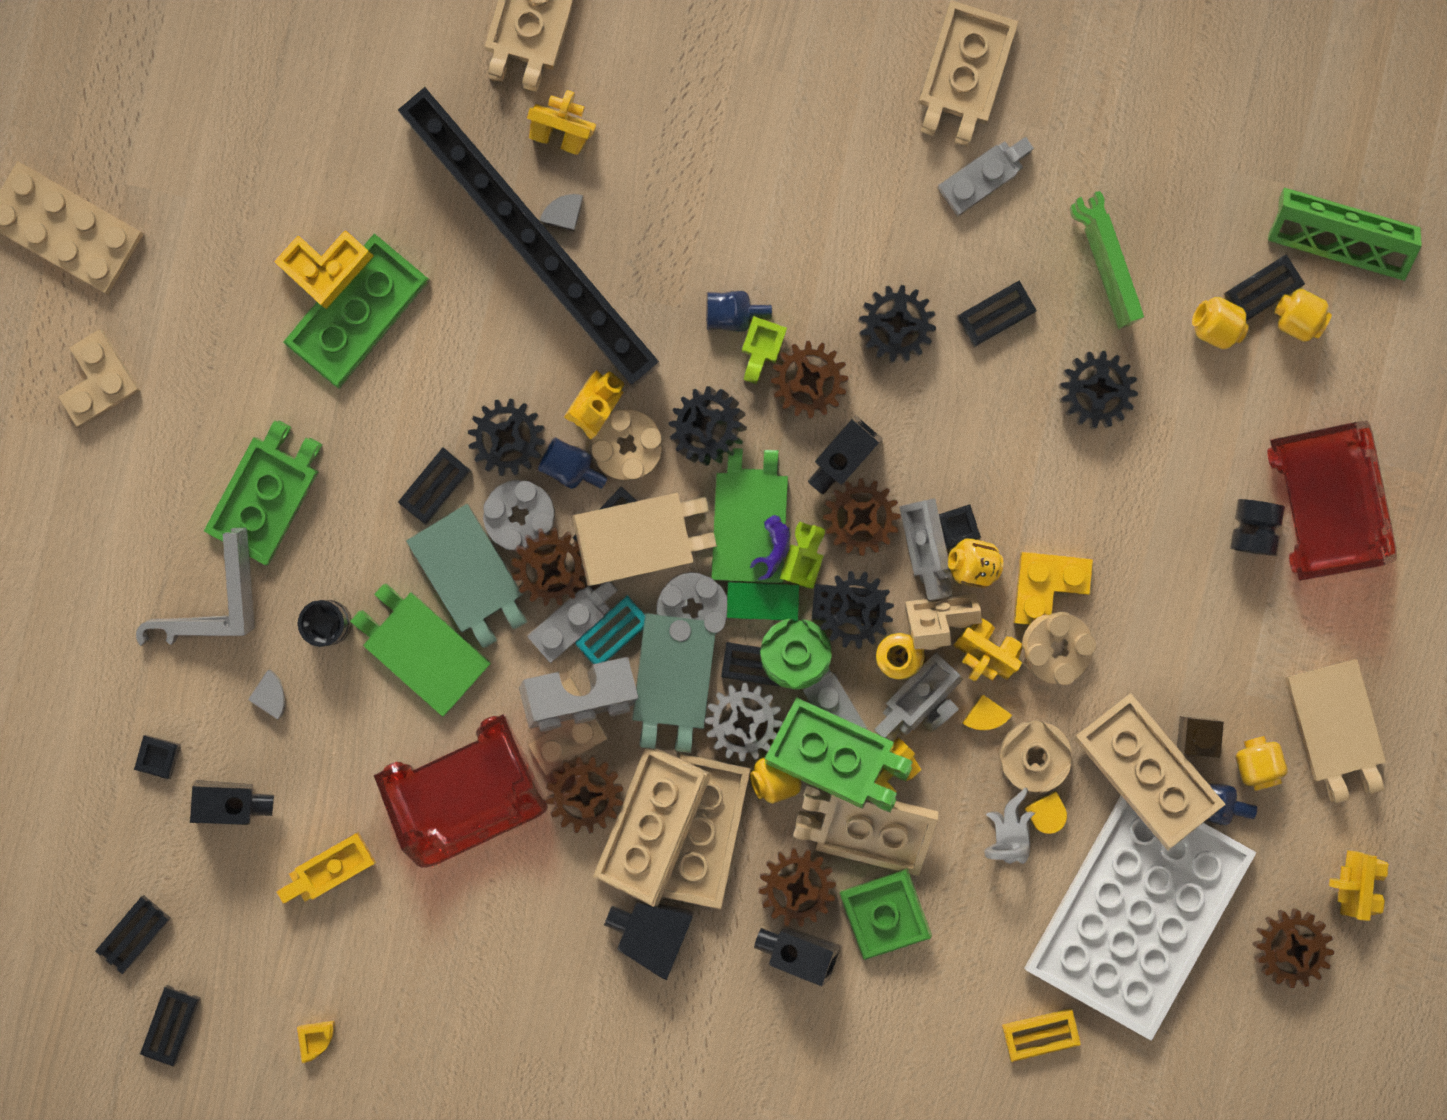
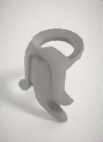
M1024 788L1022 792L1008 802L1005 806L1004 817L999 812H989L986 814L995 822L996 844L985 849L984 854L986 858L1003 859L1009 864L1015 861L1024 864L1030 854L1028 821L1035 812H1026L1020 819L1018 807L1027 796L1028 788Z

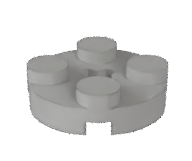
M512 480L501 484L491 492L483 508V521L488 535L495 543L507 550L516 551L517 545L526 547L525 536L528 534L533 539L538 538V529L540 528L544 531L545 536L549 535L554 525L555 508L550 496L541 487L529 481ZM518 506L520 510L526 508L529 512L525 517L526 524L522 526L518 522L512 523L509 517L513 515L512 508Z
M695 572L683 573L673 577L662 589L657 600L656 612L657 615L704 620L705 628L716 635L725 626L727 597L722 587L712 578ZM694 598L695 603H702V610H699L697 613L698 617L691 618L690 614H683L682 607L687 606V599ZM676 620L669 628L671 637L677 641L686 640L691 633L690 625L683 620Z

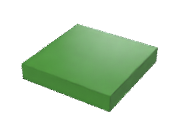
M908 868L841 890L839 893L864 960L931 939L932 937Z

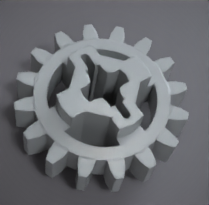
M743 683L741 691L736 692L734 686L729 685V695L724 696L718 692L716 696L720 703L718 705L709 703L708 708L714 712V716L705 718V723L713 724V729L706 733L707 737L716 736L718 738L714 748L717 750L725 746L727 748V758H730L735 751L739 752L740 761H744L748 752H751L752 756L758 759V749L762 747L768 752L770 745L767 741L769 738L774 740L777 736L773 728L782 726V721L774 719L773 716L781 711L780 707L769 706L773 696L769 694L762 698L760 696V686H757L753 692H749L747 683ZM742 698L753 699L763 708L753 710L746 707ZM730 702L732 713L729 719L719 723L723 708ZM737 706L740 707L741 712H744L746 717L752 716L754 721L749 723V734L751 737H747L746 732L743 731L741 726L735 727L733 725L738 720ZM768 720L766 732L757 741L755 731L758 725ZM735 734L743 738L745 746L736 745L727 740L725 736Z

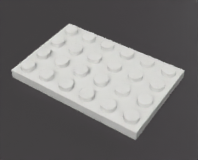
M1120 796L1028 960L1025 970L1152 1041L1256 852L1205 823L1201 824L1168 851L1126 800Z

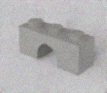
M628 657L593 664L588 671L591 685L590 693L584 696H574L568 693L562 686L559 672L524 679L519 686V691L529 729L539 727L541 732L561 727V722L574 719L575 724H580L596 719L595 714L608 711L610 716H616L629 712L630 706L637 701L638 694Z

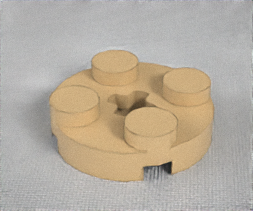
M636 410L614 411L608 416L598 434L591 439L592 455L598 467L608 476L621 481L636 480L648 475L657 466L662 455V436L655 422L644 413ZM629 435L635 438L633 444L637 447L634 453L628 451L625 455L620 454L621 446L617 443L620 438L626 439Z
M1057 612L1050 615L1044 614L1036 618L1029 625L1023 636L1024 662L1027 669L1039 679L1051 684L1068 685L1088 667L1092 654L1096 649V641L1091 636L1087 625L1079 618L1066 612ZM1063 640V652L1053 657L1054 649L1051 647L1054 641L1060 643Z
M1037 720L1021 723L1012 728L1002 741L1001 749L999 750L1002 771L1006 778L1021 790L1028 788L1029 792L1050 791L1059 786L1070 772L1072 758L1070 743L1064 733L1052 724ZM1041 747L1044 750L1041 756L1044 760L1043 764L1040 766L1037 763L1029 765L1027 763L1030 757L1027 753L1030 748L1038 750Z

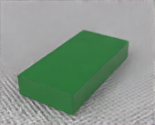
M728 582L727 618L793 619L791 621H798L799 585Z

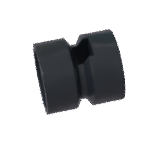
M1238 499L1235 519L1240 524L1239 527L1233 529L1230 549L1253 554L1277 556L1280 536L1276 533V529L1282 526L1285 506L1263 501Z
M318 600L312 601L302 609L297 624L299 633L310 645L323 647L336 645L344 641L351 631L352 623L350 621L352 618L347 607L340 602Z

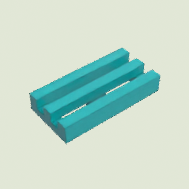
M627 595L574 643L592 664L606 662L643 630L645 614ZM628 606L631 612L588 648L585 642L623 608ZM637 616L641 622L598 659L594 653Z

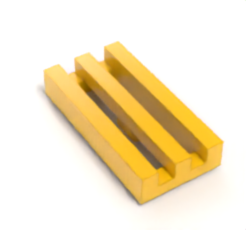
M1071 1008L1002 1025L1011 1062L1081 1045ZM1067 1020L1068 1024L1014 1037L1012 1035L1013 1032ZM1068 1032L1071 1034V1038L1017 1051L1015 1045Z

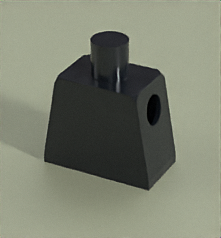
M855 415L815 460V463L820 467L809 478L808 483L822 495L828 491L835 481L843 485L883 438ZM837 453L843 454L847 459L843 466H838L834 462L833 458Z
M196 780L192 786L190 823L249 825L251 815L273 816L274 795L253 794V784ZM239 798L243 806L240 809H232L229 807L227 800Z
M637 899L632 913L611 906L604 926L623 933L617 948L621 953L662 979L667 980L694 912L661 903L656 907H652Z
M790 927L782 929L779 934L761 928L757 935L754 949L772 955L769 962L770 966L822 987L831 978L841 945ZM789 945L797 949V958L789 954Z

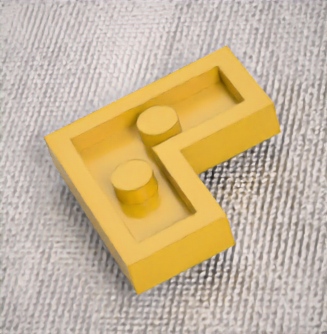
M345 230L322 256L300 236H297L274 262L320 305L327 309L374 255Z
M1020 552L1013 623L1030 625L1036 618L1044 614H1052L1054 591L1090 595L1093 559Z

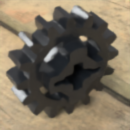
M890 285L886 286L885 296L883 297L875 291L872 294L875 304L872 305L865 302L862 307L869 313L868 316H859L858 322L866 325V328L859 332V336H869L870 339L865 348L868 350L875 346L878 349L877 359H880L884 353L889 354L890 363L895 362L897 355H901L905 363L909 362V352L911 351L918 357L922 355L923 352L919 345L929 346L932 340L926 334L936 331V326L928 324V320L936 315L935 311H925V307L929 303L928 298L919 302L916 299L919 290L915 289L910 295L905 294V285H901L897 293H893ZM893 301L892 309L886 314H875L882 305ZM907 303L917 311L920 319L911 316L907 310ZM895 316H900L901 323L908 326L902 327L899 333L894 332V327L887 323V321H893ZM874 328L875 330H881L888 338L887 345L877 337ZM908 334H919L913 343L901 347L903 338Z
M1102 350L1097 359H1095L1090 351L1085 354V363L1076 358L1072 361L1075 370L1065 369L1063 371L1064 376L1069 380L1068 382L1060 383L1058 388L1067 390V395L1059 400L1060 403H1070L1071 407L1066 411V414L1071 415L1076 412L1079 415L1077 424L1081 425L1088 419L1090 420L1091 429L1097 428L1099 421H1102L1105 428L1112 426L1111 417H1114L1119 422L1125 419L1122 409L1127 411L1133 410L1134 406L1128 399L1138 396L1137 391L1130 389V385L1137 381V377H1127L1126 373L1131 366L1127 364L1120 367L1118 365L1119 355H1115L1111 360H1107L1106 351ZM1093 367L1091 377L1088 380H1077L1085 369ZM1109 371H1112L1117 376L1120 384H1115L1109 376ZM1099 381L1101 388L1111 392L1096 398V392L1087 389V387H1091ZM1076 395L1082 396L1088 404L1087 410L1078 402ZM1110 399H1119V402L1111 411L1103 413L1106 402Z
M706 386L704 395L699 390L693 389V398L689 400L682 396L683 408H673L672 410L678 418L669 422V426L676 430L675 433L669 436L670 440L678 444L676 451L686 455V459L693 463L699 460L703 465L709 466L712 458L720 464L723 462V453L726 452L733 456L735 453L731 446L734 443H743V440L737 435L738 432L747 430V426L739 422L746 414L737 408L739 401L732 396L729 397V394L723 389H719L716 393L715 389ZM711 404L720 405V406H722V408H723L724 410H722V411H720L719 409H715V410H714V409L711 408L710 405H711ZM692 442H701L705 445V448L695 447Z
M497 399L494 401L495 409L490 410L485 405L481 407L485 414L482 419L473 416L472 420L478 424L477 429L468 430L467 434L476 437V441L469 444L468 447L471 450H479L480 453L474 459L477 463L484 460L488 461L485 467L486 471L491 472L497 466L499 475L505 476L507 468H511L513 474L517 476L520 471L519 466L523 465L530 470L532 465L529 459L531 457L537 459L542 457L536 451V447L546 445L545 440L538 438V434L545 431V427L543 425L535 426L534 422L539 418V415L535 412L528 416L526 413L529 406L526 403H523L517 409L515 408L514 399H509L507 407H503L500 400ZM512 414L506 422L495 424L491 421L499 415ZM524 422H526L530 430V443L523 440L521 429ZM510 428L513 429L511 435L515 438V442L513 444L506 443L504 447L500 446L502 439L498 437L501 431L507 433ZM484 432L491 437L493 446L490 449V453L487 452L484 445ZM518 451L523 454L516 460L502 461L508 453Z
M848 571L847 580L845 581L836 575L834 576L835 587L826 584L823 586L824 590L828 593L827 597H817V601L824 605V610L816 612V616L825 617L826 622L820 626V629L827 630L830 628L833 631L829 637L832 642L839 636L842 637V647L845 648L849 645L850 640L855 641L857 649H862L863 639H867L872 645L875 644L874 634L876 632L882 635L887 633L882 627L883 622H893V618L886 615V610L893 608L894 603L884 601V598L890 593L889 589L882 591L877 589L881 581L879 578H876L871 583L867 582V572H863L860 579H855L853 571ZM849 586H862L872 593L865 597L854 595ZM838 593L842 600L839 611L831 615V603ZM846 594L856 604L863 603L864 608L860 611L863 625L854 616H846L845 612L849 609V601ZM878 605V618L875 624L871 626L868 620L871 608ZM846 622L854 624L860 634L846 633L840 630L838 626Z

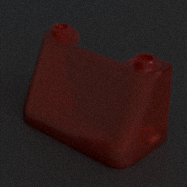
M1367 420L1270 440L1271 447L1267 450L1269 464L1272 469L1277 468L1280 474H1284L1298 544L1294 546V552L1289 553V562L1292 572L1298 574L1299 581L1384 566L1396 561L1397 549L1375 440Z
M504 714L484 719L476 731L477 741L424 766L414 769L409 764L394 762L384 767L383 771L373 775L399 846L417 866L427 868L438 865L519 827L547 811L548 805L513 728Z

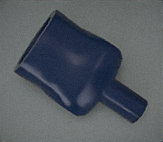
M745 291L707 292V330L722 329L733 332H745L749 328L753 316L760 319L772 318V305H751L749 295Z
M556 437L548 445L538 466L540 472L553 477L571 489L576 488L582 480L602 489L607 481V476L590 468L592 456L589 452L567 444Z
M1208 783L1225 803V806L1207 821L1227 826L1234 815L1255 819L1257 806L1237 801V790L1235 787Z

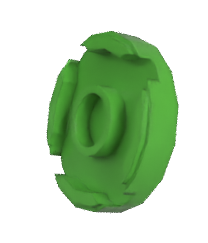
M793 619L783 620L772 626L763 637L760 650L762 667L768 677L781 687L794 690L808 688L819 682L829 670L832 659L830 640L824 630H821L818 625L804 619L802 621H791Z

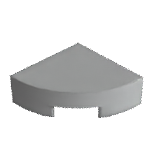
M569 194L555 199L543 211L540 222L575 232L584 198L583 195Z
M268 670L248 700L276 719H280L285 710V693L280 678L272 670Z
M944 699L923 720L922 724L932 732L946 722L959 708L950 699Z

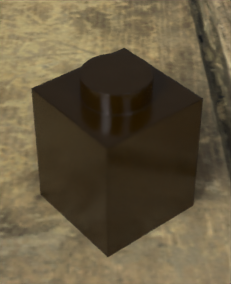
M1180 716L1177 748L1182 754L1220 758L1224 722L1216 719Z

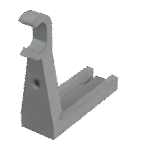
M232 528L231 532L223 533L229 615L147 620L136 631V639L140 646L149 639L147 635L148 629L165 630L167 633L165 641L170 645L176 642L178 635L244 636L255 629L247 528Z

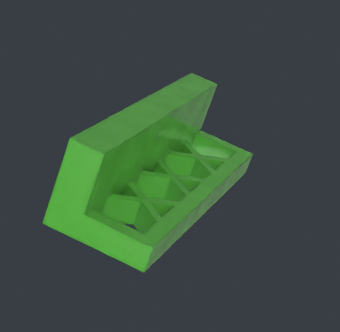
M1285 187L1279 197L1278 214L1268 234V241L1405 281L1422 247L1421 227ZM1285 219L1300 223L1303 229L1302 232L1294 235L1280 232ZM1327 231L1334 233L1338 241L1329 245H1322L1317 243L1314 236ZM1361 241L1369 244L1372 251L1360 256L1351 253L1348 246ZM1394 251L1406 255L1401 267L1385 263L1382 256Z

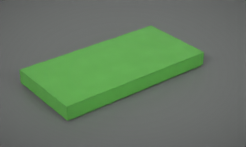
M375 233L364 245L374 257L327 309L316 302L283 341L286 346L338 389L342 387L430 281L429 278Z

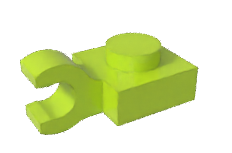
M753 316L742 348L743 353L751 355L743 380L757 384L765 360L772 363L776 362L787 331L786 327Z
M803 522L798 523L795 530L798 546L790 544L780 579L810 589L814 588L824 556L817 553V550L824 538L825 529Z

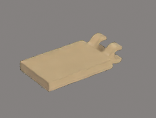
M498 0L484 46L486 51L494 53L488 69L489 79L501 83L504 82L509 58L527 62L528 65L522 84H524L523 89L537 93L543 68L552 70L555 68L575 0Z
M950 0L918 104L928 107L921 133L934 136L942 111L962 117L954 143L968 147L976 122L985 125L988 122L1019 21Z
M678 493L573 515L572 518L587 585H596L693 563L691 552L717 546L714 532L688 538L684 517L709 511L706 497L680 503Z
M1351 659L1285 677L1313 780L1320 781L1325 779L1330 801L1339 803L1350 800L1342 774L1357 770L1360 772L1365 793L1369 792L1372 794L1385 790L1383 780L1376 765L1386 763L1358 659Z
M807 783L803 795L802 808L807 811H818L825 814L823 821L820 822L809 813L798 812L793 834L795 838L816 841L815 851L896 871L908 868L909 874L920 875L938 821V811L896 801L890 813L880 809L869 800H867L864 808L861 809Z

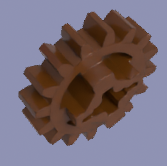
M806 341L804 350H800L796 344H793V354L791 356L784 352L780 354V358L784 362L783 366L779 364L773 365V370L780 374L779 377L771 379L772 385L780 387L773 396L775 399L784 397L783 410L788 409L790 406L795 407L794 417L798 418L802 411H807L808 419H813L814 411L819 410L824 417L827 415L826 406L828 404L834 408L839 406L835 396L846 395L847 391L839 387L840 383H845L849 380L848 376L840 375L839 373L846 364L845 362H834L837 351L834 350L828 355L824 353V343H821L817 350L812 349L810 341ZM807 357L818 358L827 365L819 367L810 364ZM794 362L797 370L795 379L785 383L786 372ZM802 366L811 376L817 375L819 377L815 382V392L817 395H815L809 385L802 386L800 384L804 378ZM833 377L832 390L825 398L822 386L824 381ZM800 393L808 396L813 404L799 402L792 395Z
M863 478L858 479L857 487H853L849 481L844 482L845 492L842 493L834 489L832 493L836 501L825 502V506L831 509V514L823 515L822 520L831 521L832 525L825 530V533H835L837 538L834 540L833 545L837 546L844 542L846 544L845 553L847 554L853 550V547L858 548L860 556L865 555L866 547H870L874 553L879 552L877 543L881 541L888 546L891 542L886 536L887 533H897L899 530L891 525L892 520L901 518V514L892 513L891 510L898 502L897 500L888 501L886 499L890 492L888 488L881 492L877 491L878 481L874 480L869 487H865ZM865 493L872 497L867 502H856L850 495ZM873 505L867 516L870 523L867 526L861 523L850 530L849 527L856 518L853 513L854 509L862 511ZM840 506L846 512V524L841 529L837 519ZM881 506H883L885 512L883 528L877 523V510ZM856 532H867L873 537V539L868 541H856L850 538Z
M553 527L550 535L545 536L544 531L540 528L538 529V538L533 539L527 534L525 536L527 546H516V552L521 557L511 559V565L520 570L512 573L514 581H523L518 586L520 593L530 590L529 600L531 602H534L540 596L544 606H548L550 598H555L558 605H562L563 595L567 594L571 599H574L576 596L573 588L575 586L578 588L585 587L584 581L580 578V576H585L584 567L581 565V554L577 553L580 551L578 541L570 543L572 537L570 532L567 531L562 537H559L557 528ZM544 545H553L550 549L547 550H537V548ZM567 552L571 554L574 560L573 571L564 564ZM556 559L555 562L558 570L551 569L548 573H545L543 563L550 564ZM527 563L535 568L537 572L533 582L526 572ZM553 584H564L558 588L548 589V587Z
M576 755V764L571 765L567 760L562 761L564 767L562 773L558 770L552 771V775L557 781L556 783L549 782L546 784V789L554 792V795L546 797V803L556 805L550 812L553 818L559 815L563 816L560 822L561 827L564 828L571 822L573 823L574 833H578L581 826H586L589 834H591L594 830L593 824L598 823L604 829L607 827L605 821L607 816L616 819L617 813L613 806H622L623 800L615 796V794L622 792L623 786L622 784H613L619 775L617 771L606 772L609 766L606 760L597 766L594 755L590 756L588 763H583L581 756ZM587 771L596 773L606 783H596L588 777ZM575 773V780L571 786L561 790L566 779ZM587 786L589 792H594L589 795V801L582 802L580 796H575L580 794V787ZM608 798L602 810L594 814V808L599 801ZM564 805L566 807L574 806L581 811L582 817L573 815L566 810Z
M793 847L791 848L790 857H785L780 851L778 852L779 862L777 864L770 860L766 862V865L771 870L770 873H760V879L767 882V885L759 887V894L768 895V898L762 902L764 908L774 907L771 914L773 919L777 918L780 914L784 915V925L786 926L790 924L792 918L797 919L799 927H803L804 918L809 917L813 923H816L817 917L815 913L820 911L827 914L829 911L824 904L825 901L835 900V896L828 892V889L836 887V881L827 880L826 878L833 872L832 868L825 867L822 869L820 867L824 860L821 855L814 860L810 859V849H806L803 856H798L796 848ZM797 864L792 872L786 875L779 873L784 867ZM810 868L815 870L820 877L821 887L812 883L808 877ZM802 872L803 886L807 889L806 891L800 890L792 902V889L788 884H795ZM773 887L783 891L786 897L785 906L781 905L776 899ZM808 900L816 901L809 908L798 910L800 904Z
M1297 908L1292 909L1290 917L1285 911L1278 910L1279 919L1276 921L1267 916L1265 919L1269 927L1267 929L1257 928L1256 930L1263 936L1262 941L1253 942V946L1262 952L1254 957L1255 961L1266 963L1261 971L1266 976L1274 973L1272 981L1278 985L1285 979L1286 985L1290 988H1295L1297 980L1303 986L1308 987V977L1310 976L1321 980L1322 977L1318 971L1320 967L1326 969L1331 967L1325 961V956L1334 955V950L1326 947V943L1332 941L1333 937L1328 933H1321L1326 927L1325 923L1318 921L1313 924L1315 915L1307 912L1302 918L1301 911ZM1295 925L1306 927L1312 934L1299 935ZM1279 932V935L1275 943L1272 944L1275 935ZM1293 941L1300 944V946L1295 948L1296 954L1294 956L1287 952V950L1292 948L1291 942ZM1315 952L1314 958H1313L1312 961L1308 964V962H1309V960H1310L1312 954ZM1287 961L1292 971L1282 970L1275 963Z

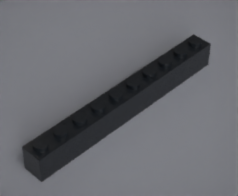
M426 87L421 89L398 109V112L633 389L661 366L658 359Z

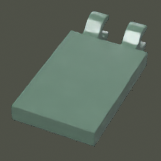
M465 504L406 540L460 631L464 632L472 628L482 648H486L497 641L485 619L500 609L503 610L513 629H517L528 622L515 602L524 594L519 592L516 581L513 580L510 571L469 504Z
M645 613L636 682L638 699L634 703L632 720L642 721L639 744L642 748L655 749L658 723L678 726L675 741V750L677 752L691 753L693 727L704 729L715 633L706 629L704 620ZM676 620L686 621L690 625V636L684 641L674 640L670 635L669 628Z

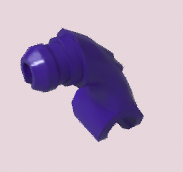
M773 515L764 521V527L770 533V542L773 545L772 552L767 557L756 558L750 565V568H753L759 562L767 564L768 572L764 576L759 577L758 580L772 577L789 550L790 527L783 524L781 518L777 515Z

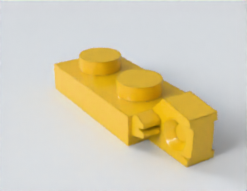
M357 832L296 867L293 872L289 873L293 882L276 892L283 904L298 895H301L304 902L309 899L313 900L372 866L376 861L360 833Z

